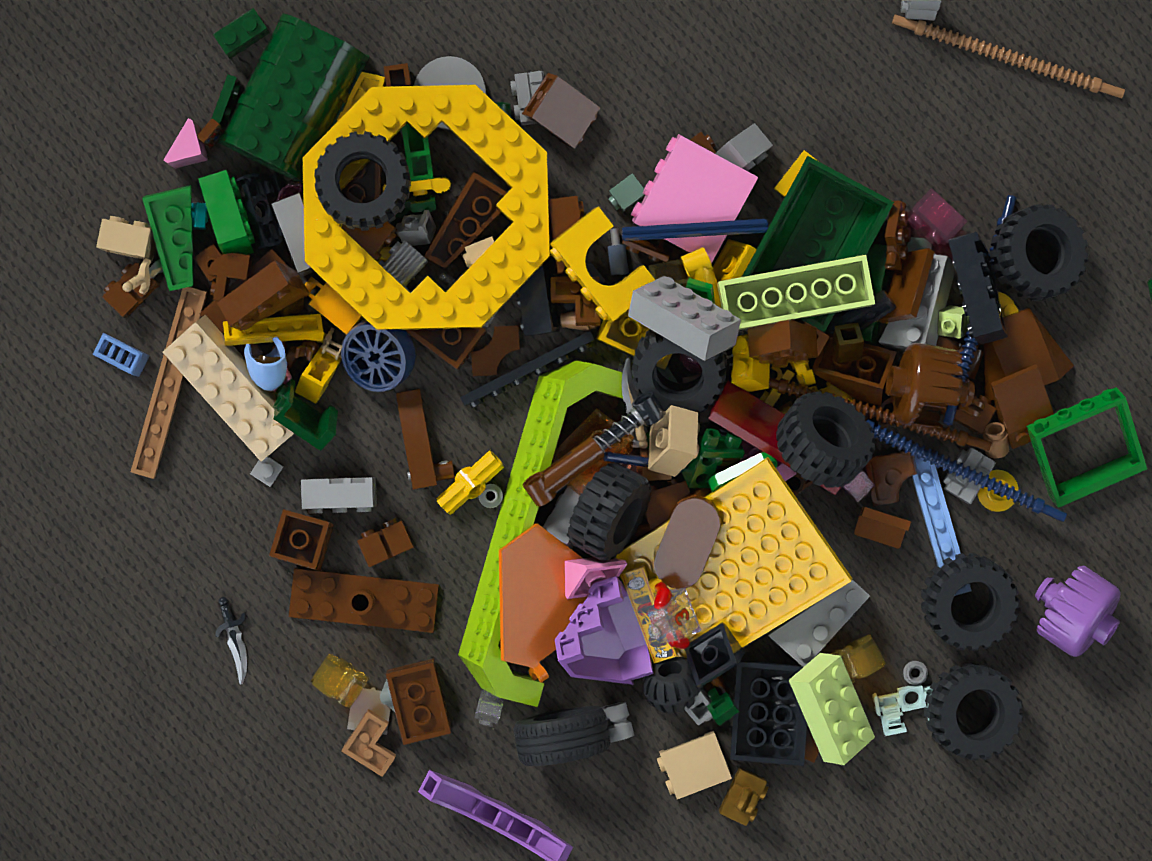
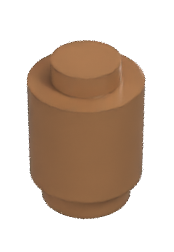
M998 422L988 424L983 432L984 440L991 441L992 444L990 450H985V453L991 458H1002L1009 452L1008 434L1003 424Z

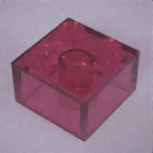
M932 188L907 212L908 223L916 230L919 228L927 234L925 238L935 247L937 245L942 247L947 244L948 240L952 239L968 222Z

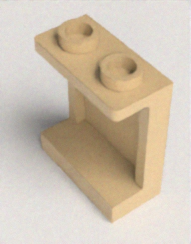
M714 731L705 733L702 737L665 751L664 749L659 751L661 756L657 758L661 772H667L670 779L665 781L670 795L675 794L677 799L732 779Z

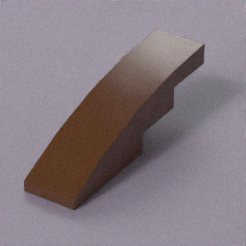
M420 389L396 393L413 489L437 485Z

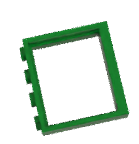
M1117 387L1107 389L1102 394L1090 399H1084L1079 404L1061 409L1051 416L1040 418L1026 426L1049 497L1058 508L1147 470L1126 397ZM1115 407L1129 454L1056 485L1041 438Z

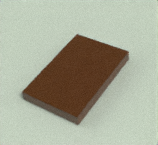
M926 248L908 252V259L903 261L902 270H891L885 292L894 301L896 309L878 321L888 323L917 317L935 251Z

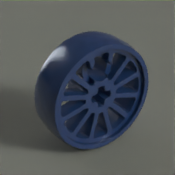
M364 320L353 327L343 341L341 357L344 368L350 378L364 389L374 392L391 390L405 381L413 370L416 359L413 341L407 331L402 329L376 330L375 339L372 330L376 329L367 320ZM383 333L389 337L387 341L383 340ZM392 341L396 344V349H393L390 345ZM400 354L401 360L394 358L393 355ZM392 365L399 367L400 371L398 372Z

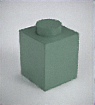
M632 173L609 190L611 197L608 200L616 210L620 208L625 212L645 196L643 194L644 188Z

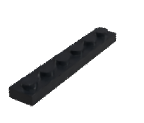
M589 331L460 397L465 407L470 405L472 409L484 403L483 397L489 394L493 397L498 396L506 391L505 386L511 383L517 386L527 381L526 375L532 372L539 375L549 369L548 364L554 361L560 364L570 359L569 354L573 351L578 350L579 353L590 349L592 347L591 342L595 339Z

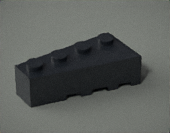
M977 232L948 240L953 256V265L959 279L957 280L958 287L965 301L962 302L964 313L966 316H969L970 324H967L971 339L975 338L978 344L982 345L1007 338L1008 334L986 245Z

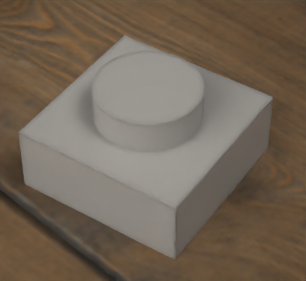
M267 456L262 462L260 460L257 462L250 474L269 487H272L284 466Z

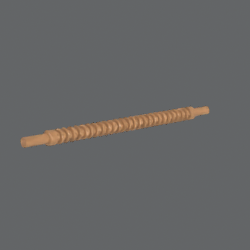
M894 15L892 24L913 30L917 35L922 36L925 34L926 38L932 36L933 40L938 38L939 42L944 40L945 44L951 42L952 46L957 44L960 49L962 47H965L966 51L972 49V53L978 51L979 55L984 53L985 57L990 55L991 59L997 57L998 61L1005 60V64L1011 62L1012 66L1017 64L1018 68L1024 66V70L1030 68L1031 72L1036 70L1037 74L1043 72L1045 77L1051 75V79L1057 77L1058 81L1063 79L1064 83L1070 81V85L1076 83L1077 87L1081 85L1083 89L1088 87L1094 93L1100 91L1122 99L1125 89L1104 83L1100 78L1094 77L1091 79L1090 75L1085 77L1084 73L1078 75L1077 71H1074V73L1071 72V69L1066 71L1063 66L1061 68H1058L1057 64L1051 66V62L1045 64L1044 60L1039 62L1038 58L1032 60L1031 56L1026 58L1025 54L1018 55L1017 51L1012 53L1011 49L1005 51V47L999 49L998 45L993 47L992 43L986 45L985 41L980 43L978 38L972 40L971 36L966 38L965 34L959 36V32L953 34L952 30L947 32L946 28L940 30L939 26L935 28L932 23L926 25L927 22L923 20H918L917 22L898 15Z

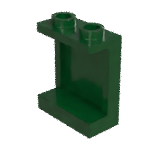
M290 379L286 384L282 383L275 392L276 402L273 406L275 409L273 419L321 451L336 435L338 409L329 405L322 414L294 396L295 381Z

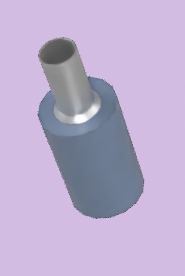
M610 229L612 246L607 248L611 276L629 274L625 244H620L619 229Z

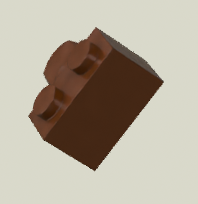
M981 395L978 398L974 396L971 405L962 407L961 403L958 404L954 421L977 434H983L996 408L991 406L992 401ZM946 405L945 409L940 408L937 412L945 416L948 405Z

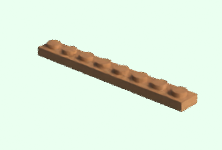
M191 287L182 288L166 348L201 318L199 313L204 309L208 292ZM163 355L131 468V473L155 479L184 380L183 374L165 355Z

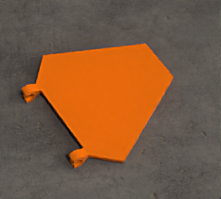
M534 524L499 549L501 660L529 667V675L532 680L535 681L538 678L540 683L549 678V675L540 664V661L556 650L555 638L560 632H564L570 623L569 618L580 603L583 604L588 596L572 599L566 598L565 561L583 558L539 524Z

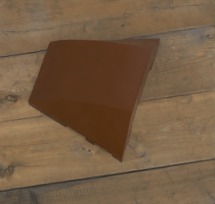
M1029 307L1004 317L1008 334L1007 338L983 344V396L989 400H994L991 387L992 382L1035 364L1038 366L1044 386L1059 380L1074 367L1073 363Z

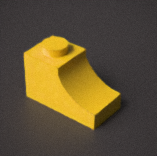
M321 347L302 373L295 390L297 394L315 404L326 390L332 376L342 361L340 357L338 360H335L336 356L326 351L322 354L323 349Z

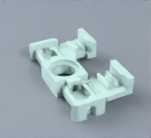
M920 684L897 688L896 693L877 696L874 693L872 697L875 703V711L881 717L884 735L889 736L907 732L904 722L901 723L900 716L903 715L902 712L924 707L928 708L929 703L926 706L925 702L926 695L931 696L933 689L930 686L923 687ZM911 691L918 694V699L913 704L905 701L906 694Z

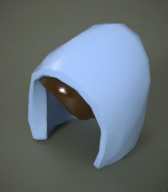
M278 337L273 338L276 345L275 348L265 356L259 355L258 358H253L250 344H246L244 349L246 365L251 379L258 387L267 391L279 388L286 377V353L282 341Z

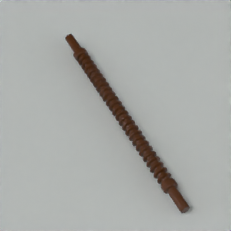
M769 378V388L776 389L777 393L780 394L789 393V396L794 394L795 398H798L808 393L817 392L815 388H812V390L808 389V386L803 388L802 384L796 386L795 382L790 384L788 380L783 378L780 380ZM848 397L844 400L848 404H853L856 407L855 409L859 413L862 412L865 417L869 416L870 420L876 418L877 422L881 419L883 423L888 421L889 425H893V423L896 424V427L902 425L897 421L894 411L892 413L889 412V409L883 411L882 407L876 409L875 405L869 407V403L863 405L862 401L856 403L855 399L849 401ZM942 424L940 428L902 425L903 429L909 427L910 431H913V429L917 433L922 431L923 435L929 433L930 437L936 435L937 439L943 437L944 441L950 439V443L956 441V444L960 446L967 444L989 451L992 444L991 441L970 436L968 432L963 430L957 432L956 428L950 430L949 426L943 428Z

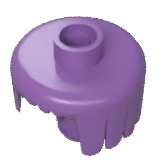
M1084 565L1077 567L1079 570L1072 572V576L1077 580L1068 578L1065 581L1068 586L1062 582L1056 584L1054 582L1055 578L1047 577L1035 594L1038 602L1041 600L1045 602L1044 606L1048 608L1045 611V616L1049 619L1041 618L1039 620L1041 626H1037L1038 634L1073 657L1082 655L1095 640L1105 645L1120 624V621L1112 616L1121 597L1120 590Z

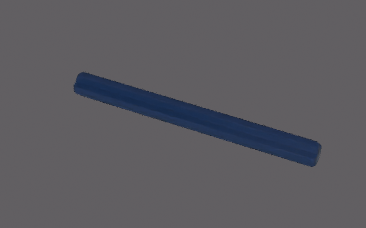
M766 219L623 227L622 239L624 241L766 233L768 221Z

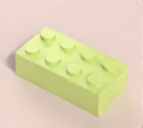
M819 653L789 679L824 762L845 765L875 738L840 655Z

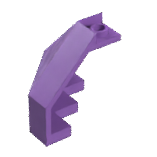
M617 576L594 583L588 592L590 594L584 603H580L569 618L570 623L564 632H560L555 638L558 662L571 677L634 685L633 680L654 674L651 655L628 593Z

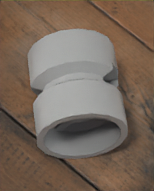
M626 702L601 707L606 714L605 720H607L610 742L634 736L632 724L626 719L629 716Z

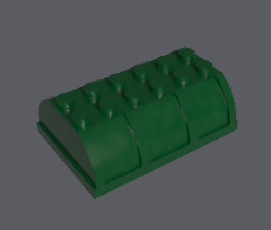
M283 13L218 143L303 185V157L337 123V119L343 111L361 72L364 71L370 56L299 18Z
M807 156L742 277L866 255L894 202ZM835 313L799 320L807 322L824 333Z

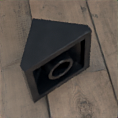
M723 622L690 642L689 646L684 649L696 686L699 688L738 665L745 653Z

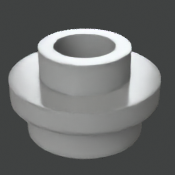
M487 484L484 492L479 495L480 503L487 508L497 507L503 499L502 490L495 484ZM489 491L495 493V499L492 501L486 498V494Z
M911 661L905 665L903 676L909 684L920 685L926 680L928 671L923 663ZM917 668L919 670L918 677L911 676L912 669Z

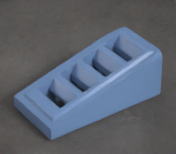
M106 333L102 334L93 353L96 357L137 377L140 376L149 358L148 354ZM111 342L113 344L106 356L103 353L108 343ZM118 346L121 347L116 359H113L112 357ZM128 351V352H130V353H129V355H128V357H127L125 363L123 364V363H121V362H122V360H123V358H124L126 352Z

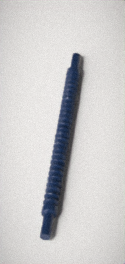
M1013 195L1007 196L1002 217L998 218L997 226L1003 224L1002 221L1007 216L1012 215L1017 197ZM990 259L991 266L995 265L994 259ZM993 271L995 280H997L995 274H998V272ZM969 332L965 333L967 338L964 339V342L966 344L962 345L964 351L960 352L962 364H958L963 369V374L956 375L961 377L964 382L965 378L969 377L967 372L971 371L969 365L973 364L971 359L975 357L972 354L976 352L974 346L978 345L975 338L971 339ZM958 405L947 406L943 420L944 424L953 425Z
M866 421L872 427L871 433H874V438L878 437L880 442L884 440L886 445L891 443L892 447L897 446L899 451L904 449V453L910 452L911 456L917 455V459L923 458L924 462L930 461V465L935 463L937 468L943 467V471L948 469L950 474L955 472L956 477L961 475L963 480L968 478L969 483L974 481L975 485L981 484V488L987 487V491L994 490V494L1000 493V497L1005 495L1007 500L1013 499V503L1018 501L1020 506L1025 504L1026 509L1031 507V510L1037 514L1042 512L1061 522H1064L1067 513L1045 504V500L1041 498L1034 499V495L1027 496L1028 493H1021V489L1016 491L1014 486L1009 488L1008 483L1003 485L1001 480L996 482L995 477L990 479L988 474L983 476V472L977 473L976 469L970 470V466L964 467L963 463L957 464V460L951 461V457L946 459L944 454L939 456L938 451L933 453L931 448L926 450L925 446L920 447L918 442L913 444L911 439L907 441L906 437L900 438V434L894 435L893 431L889 433L887 428L881 429L880 425L876 427L874 422Z

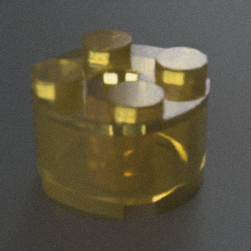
M870 634L849 642L847 647L830 653L841 656L852 683L855 682V678L856 680L863 679L886 665L879 648Z
M329 653L310 681L313 686L328 697H333L339 700L338 703L351 708L366 686L369 677L359 670L357 672L351 668L352 664L341 657L339 659Z

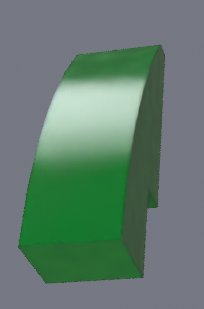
M406 123L402 127L411 181L433 179L428 137L424 139L414 128Z

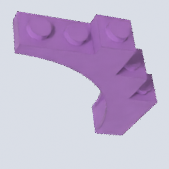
M429 770L418 791L431 802L463 814L505 835L546 861H566L573 849L570 844L551 832L552 829L541 821L517 812L506 803L482 794L471 785Z

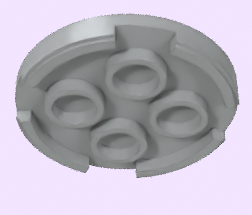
M452 56L437 58L429 62L419 72L414 86L476 85L486 94L484 80L477 68L462 58ZM443 122L437 126L440 129L450 130Z

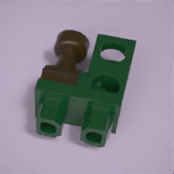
M706 429L703 436H697L699 453L682 470L688 488H709L708 480L713 475L740 463V458H743L745 453L741 445L742 438L730 431H727L726 436H721L716 429ZM700 475L703 481H696L697 476Z

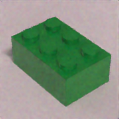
M227 170L198 178L222 254L236 253L247 255L254 253L251 244L256 242L248 223L249 220L235 177L230 178Z

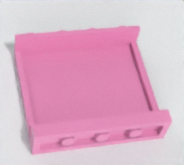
M678 134L677 138L672 137L666 148L669 153L665 160L660 159L654 170L657 173L653 182L648 181L643 190L645 197L642 203L637 202L631 213L634 216L632 221L639 226L735 221L758 177ZM727 235L667 238L665 240L688 252L704 247L712 264Z

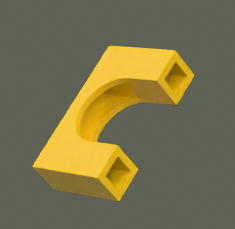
M596 207L549 244L552 247L550 253L558 262L562 260L567 267L565 272L573 282L577 280L583 287L580 289L583 296L588 301L592 299L597 305L595 309L597 314L604 321L607 319L609 322H612L630 308L633 290L655 279L644 265L639 266L619 283L612 286L602 285L589 275L585 264L586 253L593 242L613 227V224L600 207Z

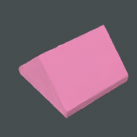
M187 119L164 158V161L175 169L208 160L205 145L197 138V135L201 132L200 127L193 120Z
M595 557L565 561L566 598L586 597L590 594L588 591L594 583L615 576L619 577L627 565L626 561L618 558L601 561Z

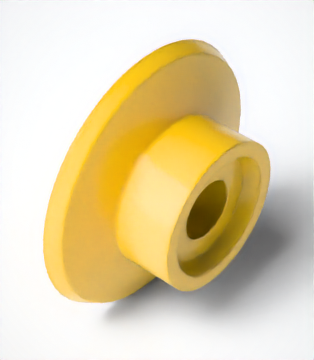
M992 470L990 472V479L995 477L996 482L1001 480L1003 485L1008 483L1009 488L1014 486L1016 491L1019 489L1015 478L1008 472L1003 470ZM987 487L981 488L977 493L981 504L991 511H1005L1014 505L1013 499L1007 500L1005 495L1000 497V495L994 494V490L987 491Z

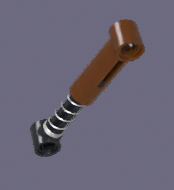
M649 391L638 396L633 401V407L629 414L622 416L619 422H614L611 428L608 430L604 429L600 436L587 438L544 471L537 472L527 478L523 483V487L534 504L539 507L550 502L556 496L557 491L605 457L604 450L608 447L611 448V445L615 442H620V439L626 434L629 435V432L634 428H639L638 426H642V424L649 426L661 420L666 412L654 393Z

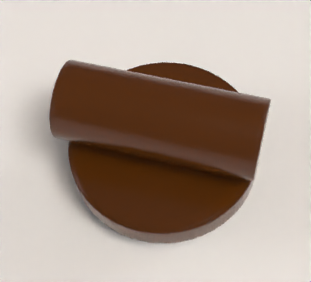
M722 674L704 685L706 692L714 686L721 695L729 692Z

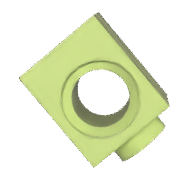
M949 305L939 311L938 335L954 338L965 336V333L968 332L967 324H970L969 316L965 315L963 307Z

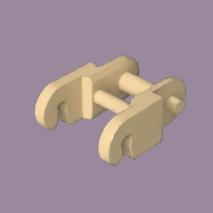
M331 328L321 346L323 349L321 353L324 354L326 351L336 356L335 360H338L339 357L342 358V346L331 341L334 328ZM331 344L339 348V351H336L328 346Z

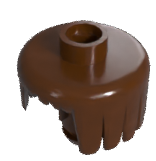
M913 343L904 351L899 367H890L886 380V394L894 396V414L900 424L940 428L941 424L938 423L940 415L931 411H939L940 408L945 409L946 405L957 406L959 403H961L962 407L971 405L975 393V384L969 379H966L964 382L961 377L951 376L963 374V369L955 365L962 364L961 357H958L960 353L957 350L923 343Z

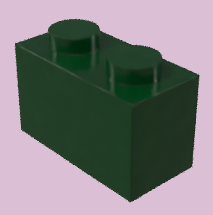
M252 8L214 33L213 36L228 58L231 59L270 32L258 13Z

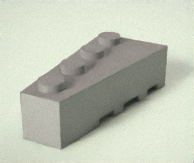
M934 254L917 317L887 324L879 340V343L886 349L904 353L907 347L913 343L936 346L939 336V311L946 308L955 273L953 261L948 256Z
M852 580L766 634L801 666H806L870 595Z

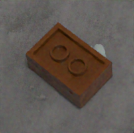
M435 659L388 669L386 672L387 679L382 689L380 700L395 712L403 745L450 734L452 727Z

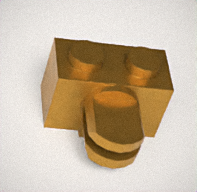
M739 767L719 808V813L747 826L749 821L753 822L758 812V808H755L759 799H764L769 788L766 786V779Z

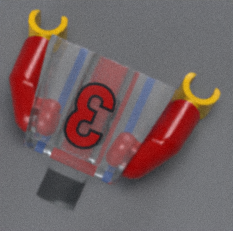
M658 577L649 580V587L652 593L656 594L654 604L648 610V617L652 624L648 628L649 635L660 643L668 642L673 649L687 648L690 644L687 637L700 632L701 628L686 588L669 590L667 585Z

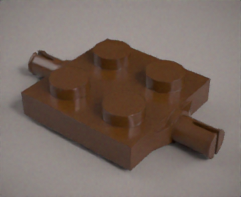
M893 201L894 204L889 212L885 234L887 244L885 268L888 270H902L903 261L908 259L907 242L911 241V228L907 227L908 214L905 211L906 203Z

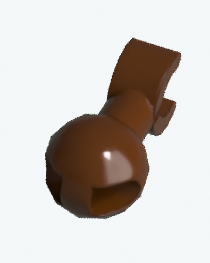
M303 340L301 345L296 348L295 358L306 356L307 360L311 361L312 356L316 355L319 350V343L317 341Z

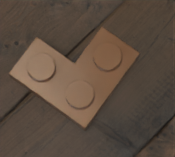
M368 709L343 746L342 752L383 777L396 757V754L377 743L389 722Z

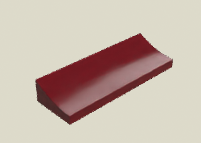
M728 380L724 385L722 393L718 395L717 401L713 404L708 419L786 466H791L782 458L783 453L779 452L778 441L776 440L777 426L785 414ZM823 484L820 485L835 495L841 488L836 486L828 488Z

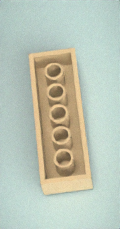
M206 315L196 321L163 351L164 355L261 462L294 434L273 419L275 411L273 406L276 402L275 392L263 390L254 383L249 375L246 359L233 345L225 346L224 335Z

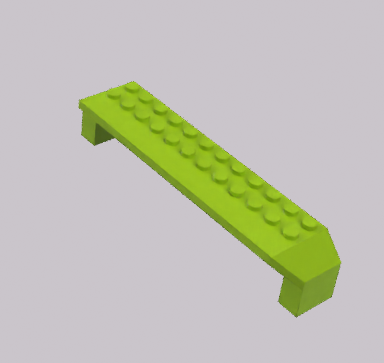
M574 361L539 375L458 653L482 689L496 697L538 707L544 683H540L537 679L535 681L532 680L527 674L510 670L507 662L501 660V650L498 647L500 642L499 549L534 524L538 506L534 504L524 489L523 483L531 475L542 472L551 466L567 407L592 392L623 399L622 372L581 361Z

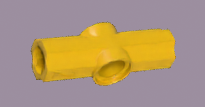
M488 451L472 467H465L456 474L455 482L436 498L438 504L448 514H453L468 499H474L486 489L485 484L504 468L502 461L492 451Z

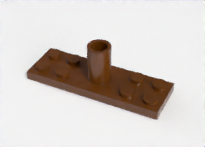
M294 568L289 617L434 633L439 584ZM358 594L368 598L369 604L366 605V609L358 607L356 603Z

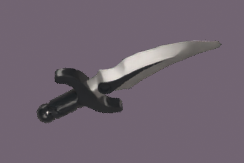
M220 597L219 604L221 605L220 609L225 623L217 628L215 636L219 637L221 632L226 629L228 634L227 644L232 652L239 684L241 685L244 682L247 671V652L245 644L241 639L242 632L239 631L238 625L244 622L246 613H242L238 620H234L228 599Z

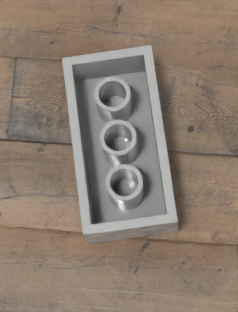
M666 276L633 290L628 314L630 318L704 361L736 344L741 319L732 315L730 311L718 307L712 301L702 298L691 289L674 282L672 278Z

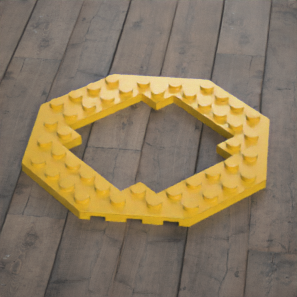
M476 85L371 87L303 157L305 263L376 330L482 328L550 257L547 151ZM443 122L512 187L496 204V207L513 223L446 293L429 276L410 293L341 228L342 224L340 225L334 221L332 216L327 214L315 190L314 173L315 169L318 168L317 161L320 155L323 156L326 152L325 148L329 144H335L337 142L336 138L340 136L346 138L350 136L349 133L357 131V134H364V131L372 132L374 136L382 135L389 142L408 123L426 139ZM356 160L347 165L340 175V189L342 190L370 160Z

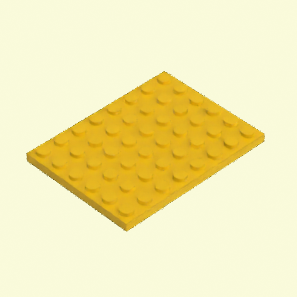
M767 457L704 497L712 501L717 507L719 516H721L720 531L698 581L685 589H675L667 586L672 594L668 604L672 605L675 615L683 608L688 610L689 620L686 621V614L684 613V619L681 620L682 626H678L674 630L683 632V635L690 642L723 622L741 647H744L850 583L852 577L771 460ZM670 519L625 547L620 554H617L615 558L625 560L627 563L623 571L644 565L650 580L658 577L654 569V559ZM676 622L669 625L668 630L676 625ZM675 648L677 651L676 657L687 658L684 649Z

